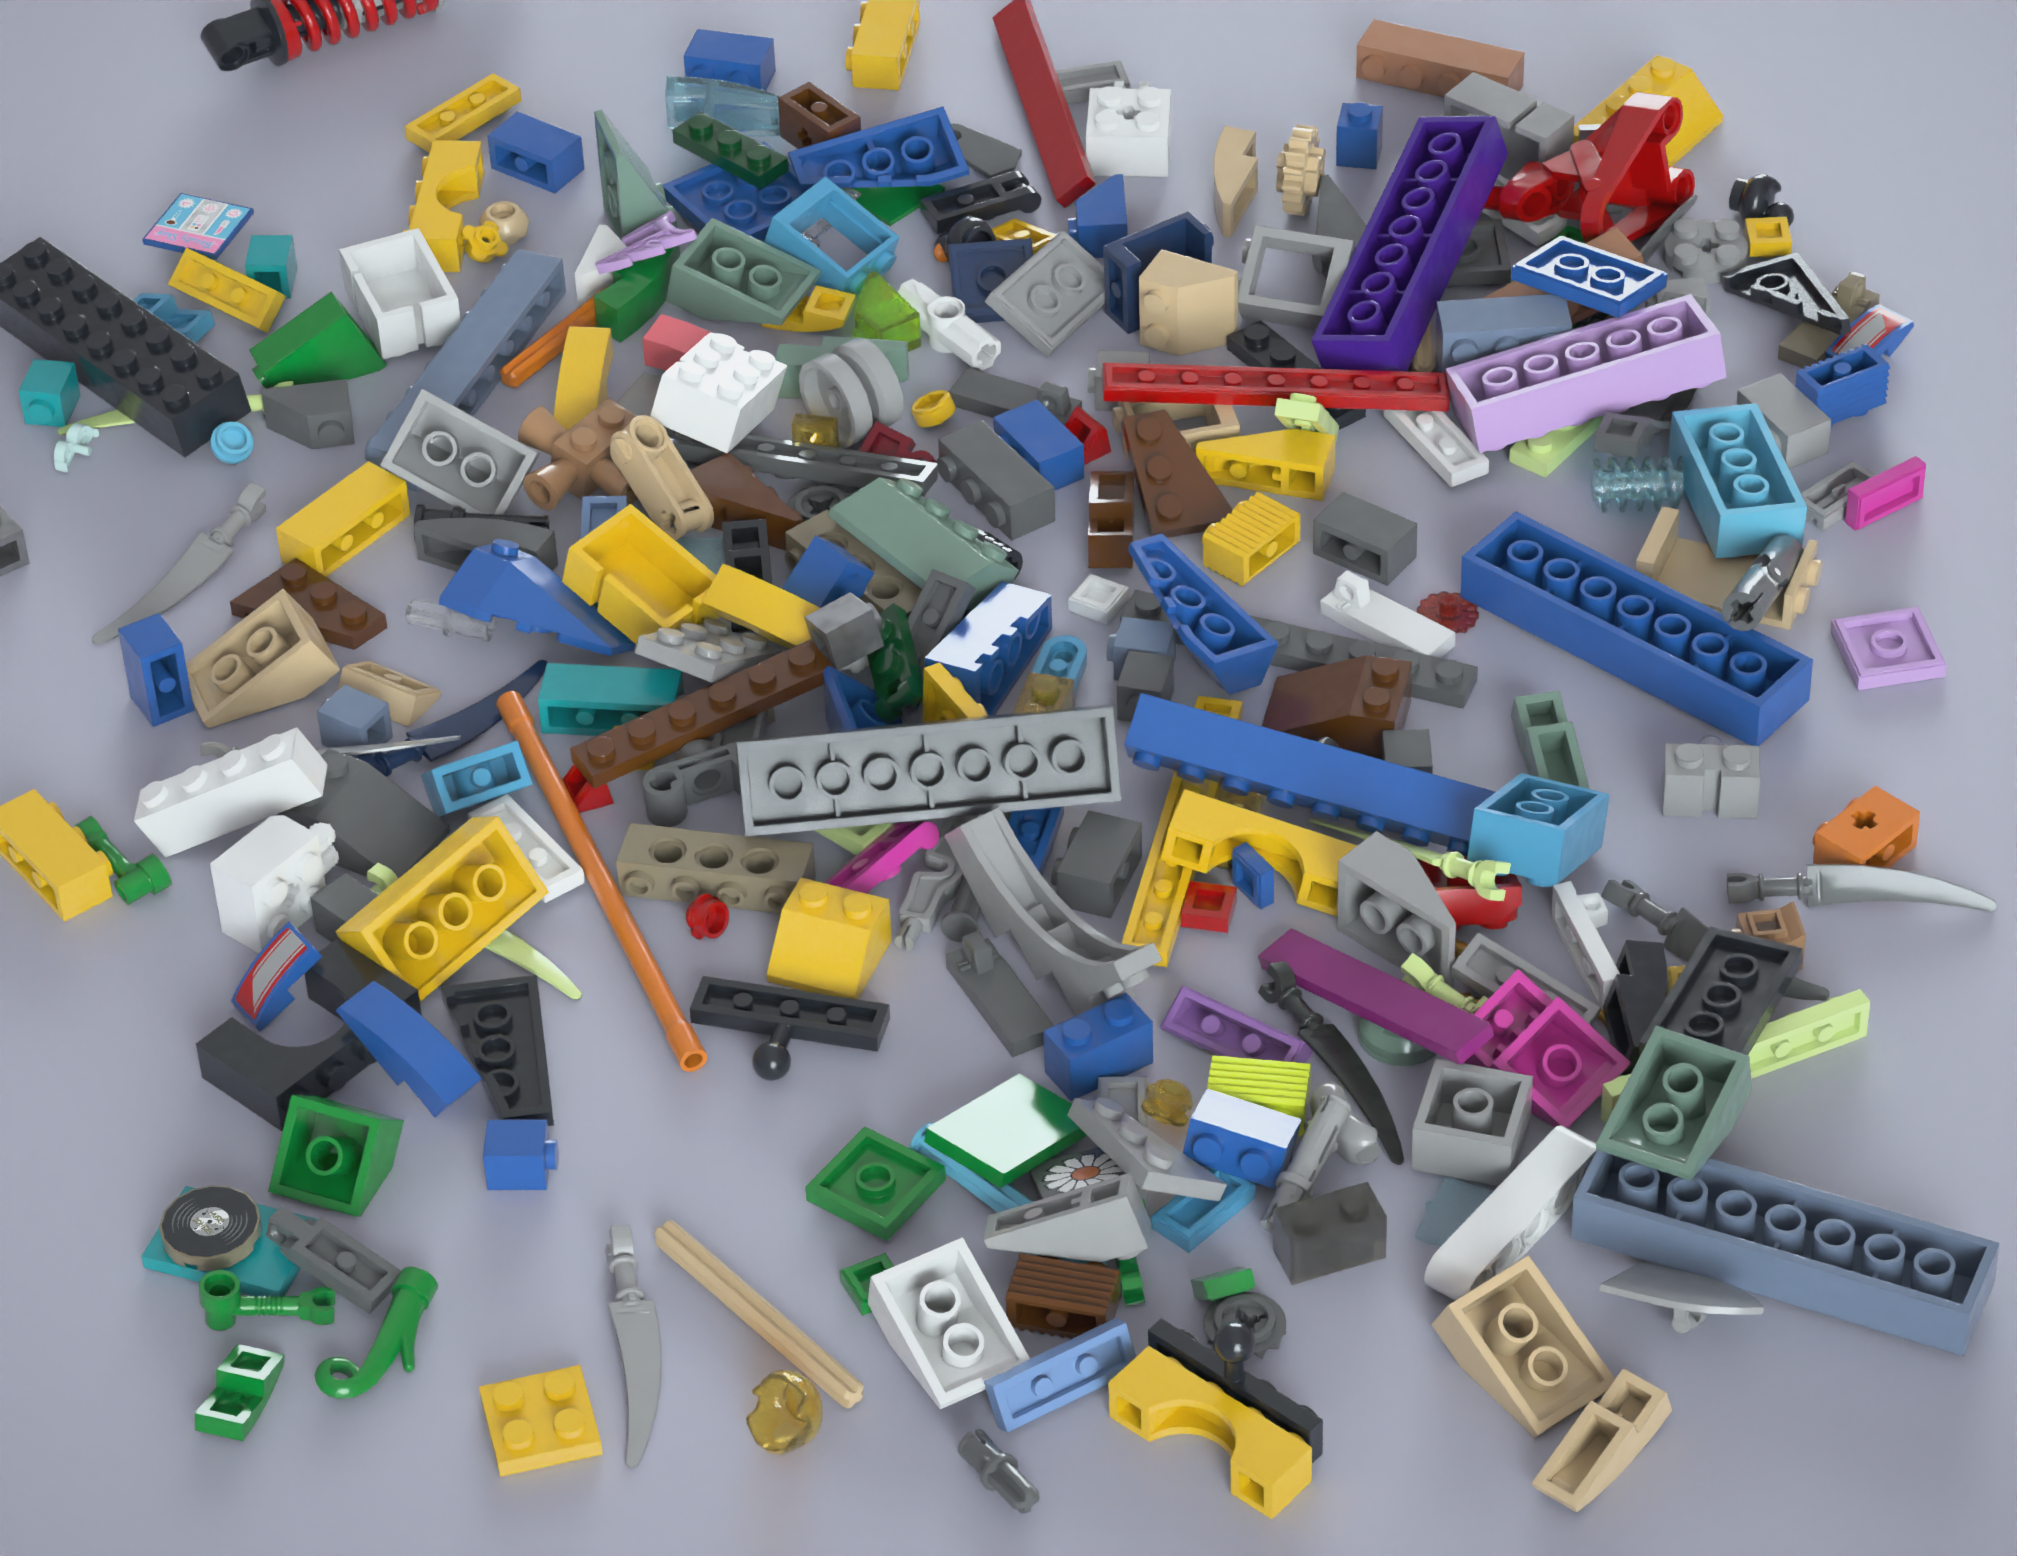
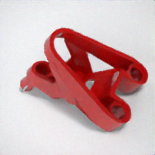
M1643 92L1633 94L1585 140L1572 144L1570 151L1545 162L1530 161L1504 187L1493 186L1483 209L1500 211L1504 219L1523 222H1534L1553 214H1557L1561 218L1579 220L1581 234L1585 243L1616 227L1630 242L1660 227L1681 205L1694 195L1695 190L1693 172L1690 169L1668 166L1665 148L1676 136L1682 124L1683 106L1678 97ZM1581 180L1580 188L1574 191L1575 182H1580ZM1608 203L1632 209L1633 211L1617 224H1614L1606 209V205Z

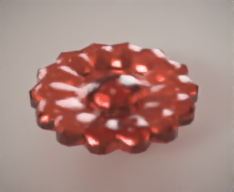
M1442 591L1439 594H1430L1427 599H1422L1420 606L1417 607L1418 614L1456 632L1455 634L1466 633L1469 628L1475 627L1476 620L1479 619L1478 606L1461 598L1460 593L1457 592L1450 594Z

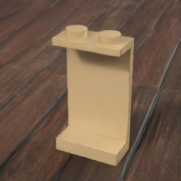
M1662 506L1636 559V571L1722 613L1725 599L1752 566L1758 555H1745L1737 558H1715L1709 544L1679 538L1680 510ZM1809 539L1791 580L1781 590L1771 608L1760 621L1761 624L1791 630L1797 614H1805L1810 599L1809 587H1817L1822 573L1823 561L1816 559L1818 541Z

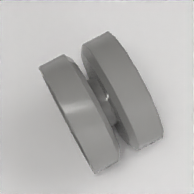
M857 337L835 348L832 354L826 352L808 361L801 367L799 383L805 407L822 435L835 446L846 448L866 438L876 421L888 427L901 419L904 404L899 380L888 359L868 339Z

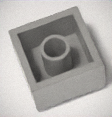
M1435 1058L1413 1125L1411 1170L1499 1186L1517 1166L1531 1120L1533 1076L1464 1063L1459 1065L1452 1061Z

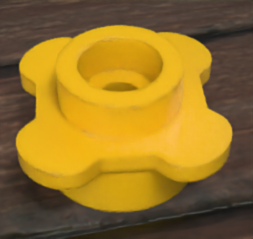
M485 221L481 226L473 227L466 225L463 228L461 236L466 240L465 251L471 259L480 263H487L492 261L495 256L503 257L506 255L508 245L501 240L498 233L499 227L496 223Z

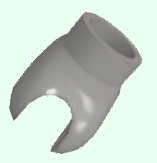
M1325 1082L1318 1086L1313 1092L1310 1102L1312 1116H1314L1320 1099L1324 1094L1329 1096L1333 1094L1346 1101L1344 1088L1333 1082ZM1351 1111L1337 1136L1330 1154L1337 1152L1343 1159L1353 1165H1364L1375 1161L1380 1152V1146L1376 1143L1378 1136L1376 1128L1359 1119ZM1312 1119L1304 1123L1305 1131Z

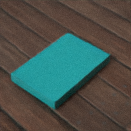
M185 1186L179 1196L196 1188ZM257 1204L262 1224V1234L260 1239L258 1237L253 1244L254 1250L247 1258L231 1267L218 1270H226L235 1274L240 1281L241 1293L256 1297H282L286 1295L301 1268L288 1260L280 1252L281 1247L266 1236L268 1220L278 1209ZM294 1213L304 1221H306L308 1218L313 1219L315 1221L318 1220L316 1218ZM160 1227L141 1255L143 1268L200 1282L205 1274L211 1272L197 1270V1265L185 1263V1267L176 1264L164 1251Z

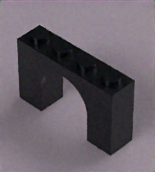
M338 938L319 952L322 958L304 973L308 998L342 1021L344 1020L336 1012L337 1008L372 981L377 982L395 994L422 1016L418 989ZM231 1017L196 1043L202 1078L280 1131H283L291 1095L327 1098L333 1092L340 1090L350 1079L367 1066L377 1062L346 1023H344L339 1031L324 1041L308 1046L287 1047L269 1042Z

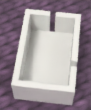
M419 228L339 249L345 291L354 308L358 310V315L382 359L403 356L406 353L419 350L418 344L425 343L426 347L443 345L445 339L451 336L460 325L458 297Z
M710 332L687 352L679 362H676L662 374L650 417L658 420L667 428L728 453L774 410L787 365L776 361L771 354L764 351L754 350L750 353L745 352V347L736 344L732 337Z

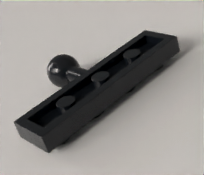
M708 976L702 977L689 1009L691 1023L771 1035L769 1042L761 1044L755 1050L752 1057L754 1071L758 1076L769 1081L781 1079L789 1071L791 1056L787 1047L791 1038L878 1052L890 1020L889 1004Z
M1162 1318L1148 1329V1346L1166 1357L1175 1358L1185 1369L1206 1382L1217 1384L1227 1395L1247 1407L1257 1409L1266 1419L1285 1431L1299 1435L1312 1447V1463L1323 1454V1419L1318 1417L1308 1406L1299 1405L1278 1392L1268 1381L1258 1379L1245 1371V1361L1252 1356L1256 1345L1255 1336L1248 1326L1240 1322H1229L1222 1325L1214 1336L1213 1344L1215 1351L1197 1341L1188 1331L1178 1329Z

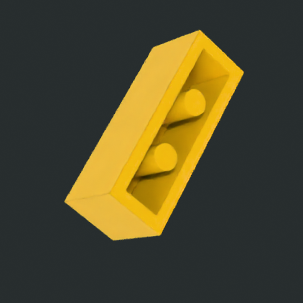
M868 0V2H862L860 24L854 25L853 47L847 48L845 58L846 71H852L853 87L900 90L921 22L919 0Z
M369 461L276 527L281 562L288 564L297 558L327 577L411 515L406 481Z
M33 789L0 806V855L64 922L113 897L109 877L113 875V870L108 858L102 851L95 852L88 845L81 829L77 826L71 827L64 820L59 807L54 802L48 803Z

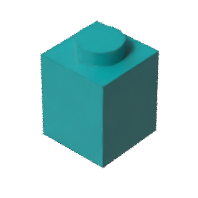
M251 235L245 261L246 276L284 294L286 298H291L297 272L293 235Z
M33 359L19 388L25 424L63 427L68 424L81 396L75 362Z

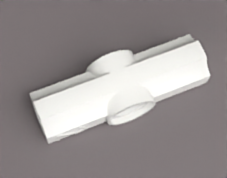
M913 278L901 284L898 293L893 297L894 309L929 334V345L932 349L942 353H954L971 367H976L980 371L993 366L994 360L1001 353L1000 340L965 315V305L960 299L950 296L940 297L923 283H918Z

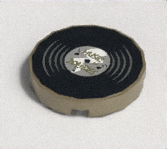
M210 1185L192 1189L177 1197L164 1211L159 1225L166 1254L176 1264L185 1267V1263L197 1265V1270L214 1271L231 1267L247 1258L254 1250L253 1244L258 1237L260 1239L262 1234V1224L257 1204L247 1193L230 1186Z

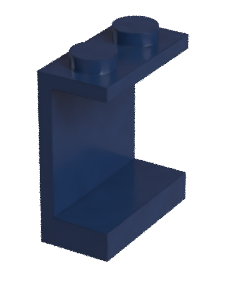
M1187 211L1104 245L1105 314L1127 334L1140 330V275L1161 249L1212 264L1214 238L1210 228L1206 224H1202Z

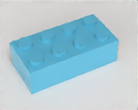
M1758 404L1672 412L1668 456L1715 558H1737L1745 555L1760 554L1766 544L1777 535L1792 536L1802 545L1807 505Z

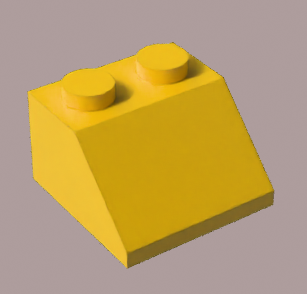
M801 877L781 911L766 974L767 982L806 992L859 999L892 941L889 899Z

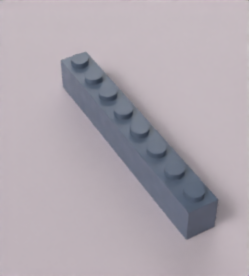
M522 249L515 251L508 262L500 267L498 275L489 287L483 289L479 300L470 312L468 311L464 314L460 325L454 333L445 339L443 347L432 361L426 364L424 372L415 384L407 389L405 397L396 409L388 414L385 423L377 434L368 440L365 448L366 461L392 473L380 466L422 389L474 417L500 382L501 374L499 371L501 367L523 351L566 293L563 259ZM405 480L407 489L418 492L420 487Z

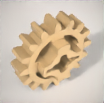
M1296 124V128L1293 127L1292 137H1289V144L1284 143L1283 150L1278 155L1275 188L1277 192L1283 193L1281 203H1284L1283 211L1286 214L1305 216V213L1309 211V203H1312L1313 197H1318L1320 178L1325 175L1326 150L1318 148L1320 138L1318 137L1319 130L1314 126Z

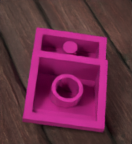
M1519 969L1473 1014L1491 1024L1494 1037L1465 1061L1469 1065L1533 1076L1531 1113L1555 1128L1562 1125L1567 1129L1600 1097L1603 1084L1619 1077L1631 1064L1626 1057L1559 996L1552 1000Z

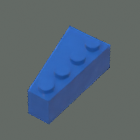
M1002 581L925 657V667L940 662L952 677H957L961 681L964 690L972 699L984 706L988 716L996 715L1052 630L1051 594Z

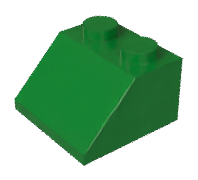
M291 1095L268 1192L361 1217L393 1167L404 1120L318 1096Z

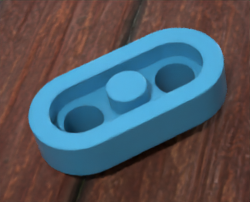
M1062 635L1053 637L1043 644L1029 676V696L1035 704L1048 709H1056L1072 701L1087 667V648L1082 640L1073 636Z

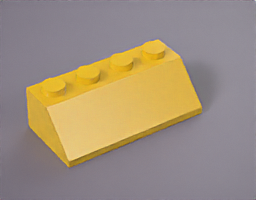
M1656 55L1574 125L1573 144L1578 142V125L1603 124L1637 92L1678 97L1683 106L1682 124L1676 136L1665 146L1668 166H1673L1723 122V114L1690 67L1677 63L1670 58Z
M498 816L472 817L335 932L340 940L418 989L421 1002L547 895L549 891Z

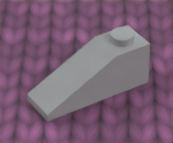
M1127 1173L988 1215L983 1240L986 1247L990 1249L1093 1262H1104L1114 1258L1127 1260L1137 1256L1144 1249L1149 1248L1152 1223L1132 1175Z

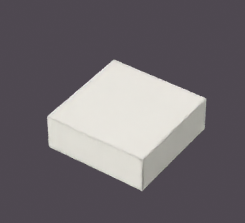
M1089 574L1069 597L1068 611L1108 625L1129 600V587Z

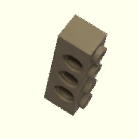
M828 510L785 532L787 551L785 553V561L791 572L815 535L841 546L875 573L867 584L865 592L859 598L865 604L871 603L879 614L894 603L904 609L907 619L909 618L922 589L827 516Z
M637 823L629 824L616 860L619 891L622 896L692 903L699 895L708 893L711 894V897H718L728 908L781 914L783 906L801 877L814 881L816 879L813 843L752 836L745 837L743 835Z

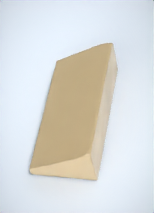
M372 661L343 666L338 686L339 690L345 684L388 702L391 720L404 726H410L415 723L441 695V691L436 687Z

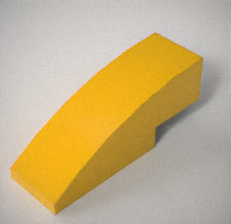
M571 326L568 328L560 365L554 408V418L567 431L608 397L607 378L613 359L611 328Z
M724 563L702 600V603L719 617L751 629L769 641L789 649L811 640L804 617L820 609V607Z

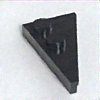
M1798 252L1721 274L1723 289L1726 292L1839 335L1851 333L1849 317Z

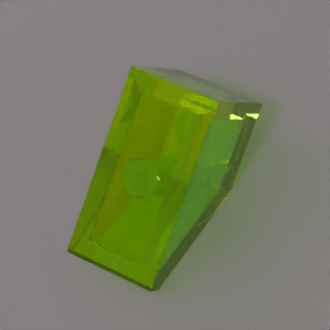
M876 271L869 273L854 308L855 328L852 331L853 338L908 341V352L921 347L920 313Z

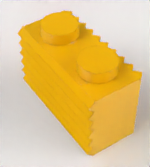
M1256 491L1255 495L1250 496L1248 501L1239 502L1232 510V513L1227 514L1226 518L1222 517L1220 523H1212L1207 527L1202 536L1204 566L1206 568L1210 567L1213 572L1217 571L1219 575H1224L1226 579L1230 578L1233 583L1237 582L1240 587L1245 585L1300 542V513Z

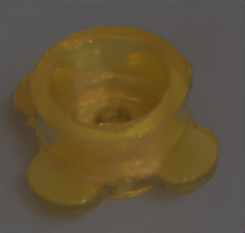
M1161 1079L1156 1083L1149 1084L1146 1089L1149 1097L1142 1102V1111L1160 1123L1172 1124L1176 1127L1185 1126L1188 1122L1186 1111L1191 1110L1193 1106L1190 1091L1183 1084L1172 1079Z

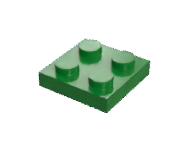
M864 1126L805 1186L806 1201L888 1241L946 1181V1170L944 1165Z

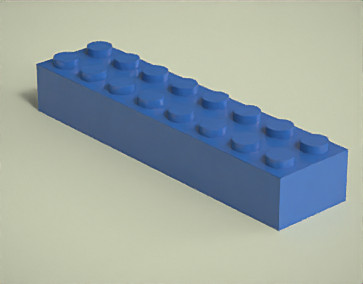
M1517 511L1462 556L1461 598L1751 746H1760L1810 699L1813 658L1754 629L1749 631L1733 629L1728 625L1729 621L1726 622L1722 613Z

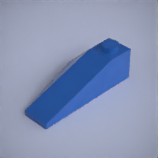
M944 106L788 152L801 189H810L825 176L839 188L933 186L969 175V168Z
M1158 534L1130 542L1128 547L1130 555L1182 642L1199 666L1229 695L1261 685L1279 643L1166 536Z
M495 539L493 544L473 548L439 598V605L489 623L492 621L493 616L517 621L515 630L528 634L532 631L537 633L557 632L556 640L558 642L603 655L613 656L632 651L635 648V643L599 614L597 608L593 605L590 606L562 582L558 575L539 559L520 551L519 545L509 540Z

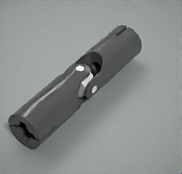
M1777 535L1766 544L1752 563V566L1723 603L1722 615L1726 622L1729 621L1728 625L1739 631H1749L1760 623L1795 572L1804 552L1798 540L1789 535Z

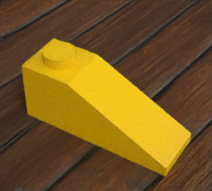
M1286 429L1198 442L1196 445V456L1216 485L1323 501L1335 471L1336 435L1300 429Z

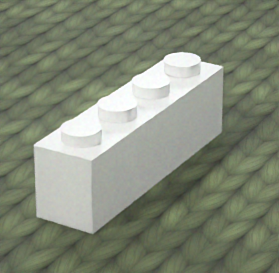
M296 727L281 734L270 735L263 741L241 750H232L223 757L200 766H192L183 773L163 781H154L148 784L145 788L140 789L134 822L166 858L321 797L323 795L328 764Z

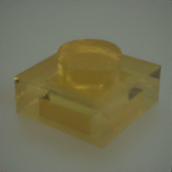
M795 413L791 423L793 441L840 448L838 418Z

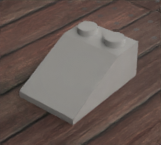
M1377 831L1338 861L1337 930L1400 969L1402 964L1414 953L1425 961L1435 974L1442 975L1444 982L1454 989V978L1450 976L1455 961L1456 922L1414 854L1400 843L1390 840Z

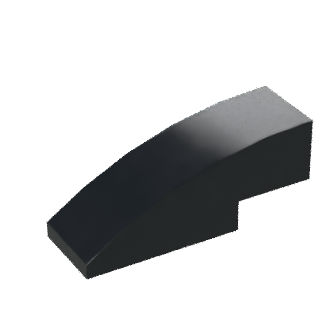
M766 519L722 522L725 564L772 584ZM731 622L732 632L751 630Z
M1625 941L1616 963L1620 974H1616L1603 1005L1611 1044L1631 1062L1629 1067L1620 1076L1632 1073L1639 1059V1041L1665 1000L1667 964L1664 946L1660 942Z

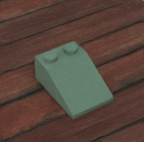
M603 110L594 111L603 208L613 232L621 240L622 237L669 211H673L676 221L672 225L677 228L674 208L672 205L666 206V196L661 182H654L647 166Z
M711 218L697 235V239L690 243L672 265L666 301L702 319L782 325L820 278L822 270Z
M1655 1026L1596 1142V1149L1691 1181L1733 1129L1752 1090L1750 1056Z

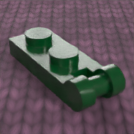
M894 603L879 614L882 620V627L879 628V632L884 646L867 655L878 699L874 703V708L881 720L887 724H892L903 715L902 710L908 705L914 707L923 701V680L906 611Z

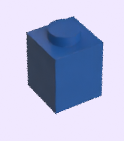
M1363 102L1342 103L1337 123L1336 166L1377 169L1382 149L1383 106L1369 105Z
M487 1120L483 1150L487 1190H547L549 1170H557L559 1161L558 1141L549 1140L547 1120Z

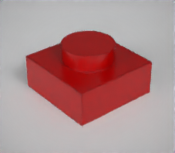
M1190 881L1181 911V927L1228 933L1237 902V887Z

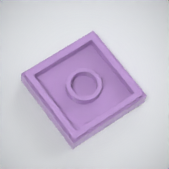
M1919 607L1845 617L1831 621V634L1857 690L1946 677L1947 664Z

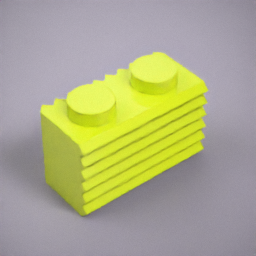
M1212 1055L1207 1089L1300 1118L1302 1120L1298 1136L1300 1137L1305 1133L1304 1123L1307 1120L1311 1093V1064Z

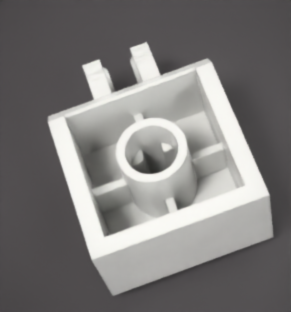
M1115 81L1114 87L1090 88L1086 128V157L1093 176L1123 174V176L1168 177L1171 143V89L1149 87V82H1140L1138 89H1126L1124 81Z
M284 815L270 816L212 861L210 867L222 932L255 952L260 953L265 945L288 921L297 929L313 916L310 897L326 886L324 875L332 870L331 867H335L339 860L338 851H336L334 845L331 846L336 838L335 830L332 829L331 825L320 822L318 824L314 823L313 826H310V829H307Z

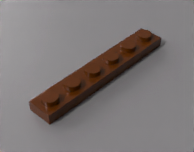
M808 640L571 747V760L593 789L679 751L685 744L693 740L705 739L763 711H767L822 686L823 670L828 665L833 668L834 666L812 640Z

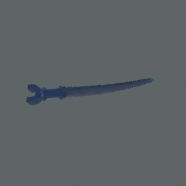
M539 660L520 676L491 695L455 714L406 732L408 738L405 739V741L460 736L461 739L391 750L385 754L377 752L374 756L371 753H367L355 758L369 763L386 777L391 775L393 769L410 761H421L422 755L430 762H433L469 743L497 724L502 719L496 707L498 698L508 691H516L524 699L543 676L548 662L546 660Z

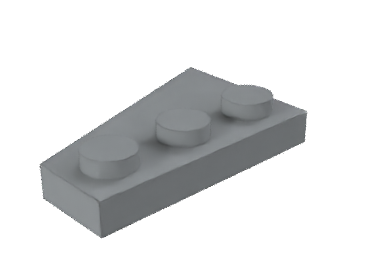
M1098 1097L1096 1101L1074 1099L1067 1116L1126 1174L1131 1173L1134 1182L1141 1189L1220 1201L1227 1186L1225 1182L1126 1114L1120 1104L1104 1097Z

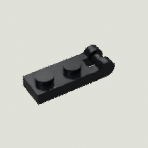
M1012 171L920 199V213L933 230L940 234L948 232L957 221L966 216L991 220L1016 210L1032 213L1039 208L1042 199L1036 189L1029 186V180L1022 172Z

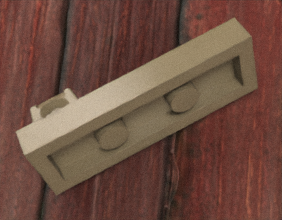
M1854 271L1849 272V275L1831 293L1849 317L1850 324L1869 309L1878 305L1880 294L1866 289V276ZM1802 321L1779 345L1778 359L1803 369L1805 366L1811 367L1812 363L1818 364L1819 361L1826 360L1825 351L1838 338L1839 334Z

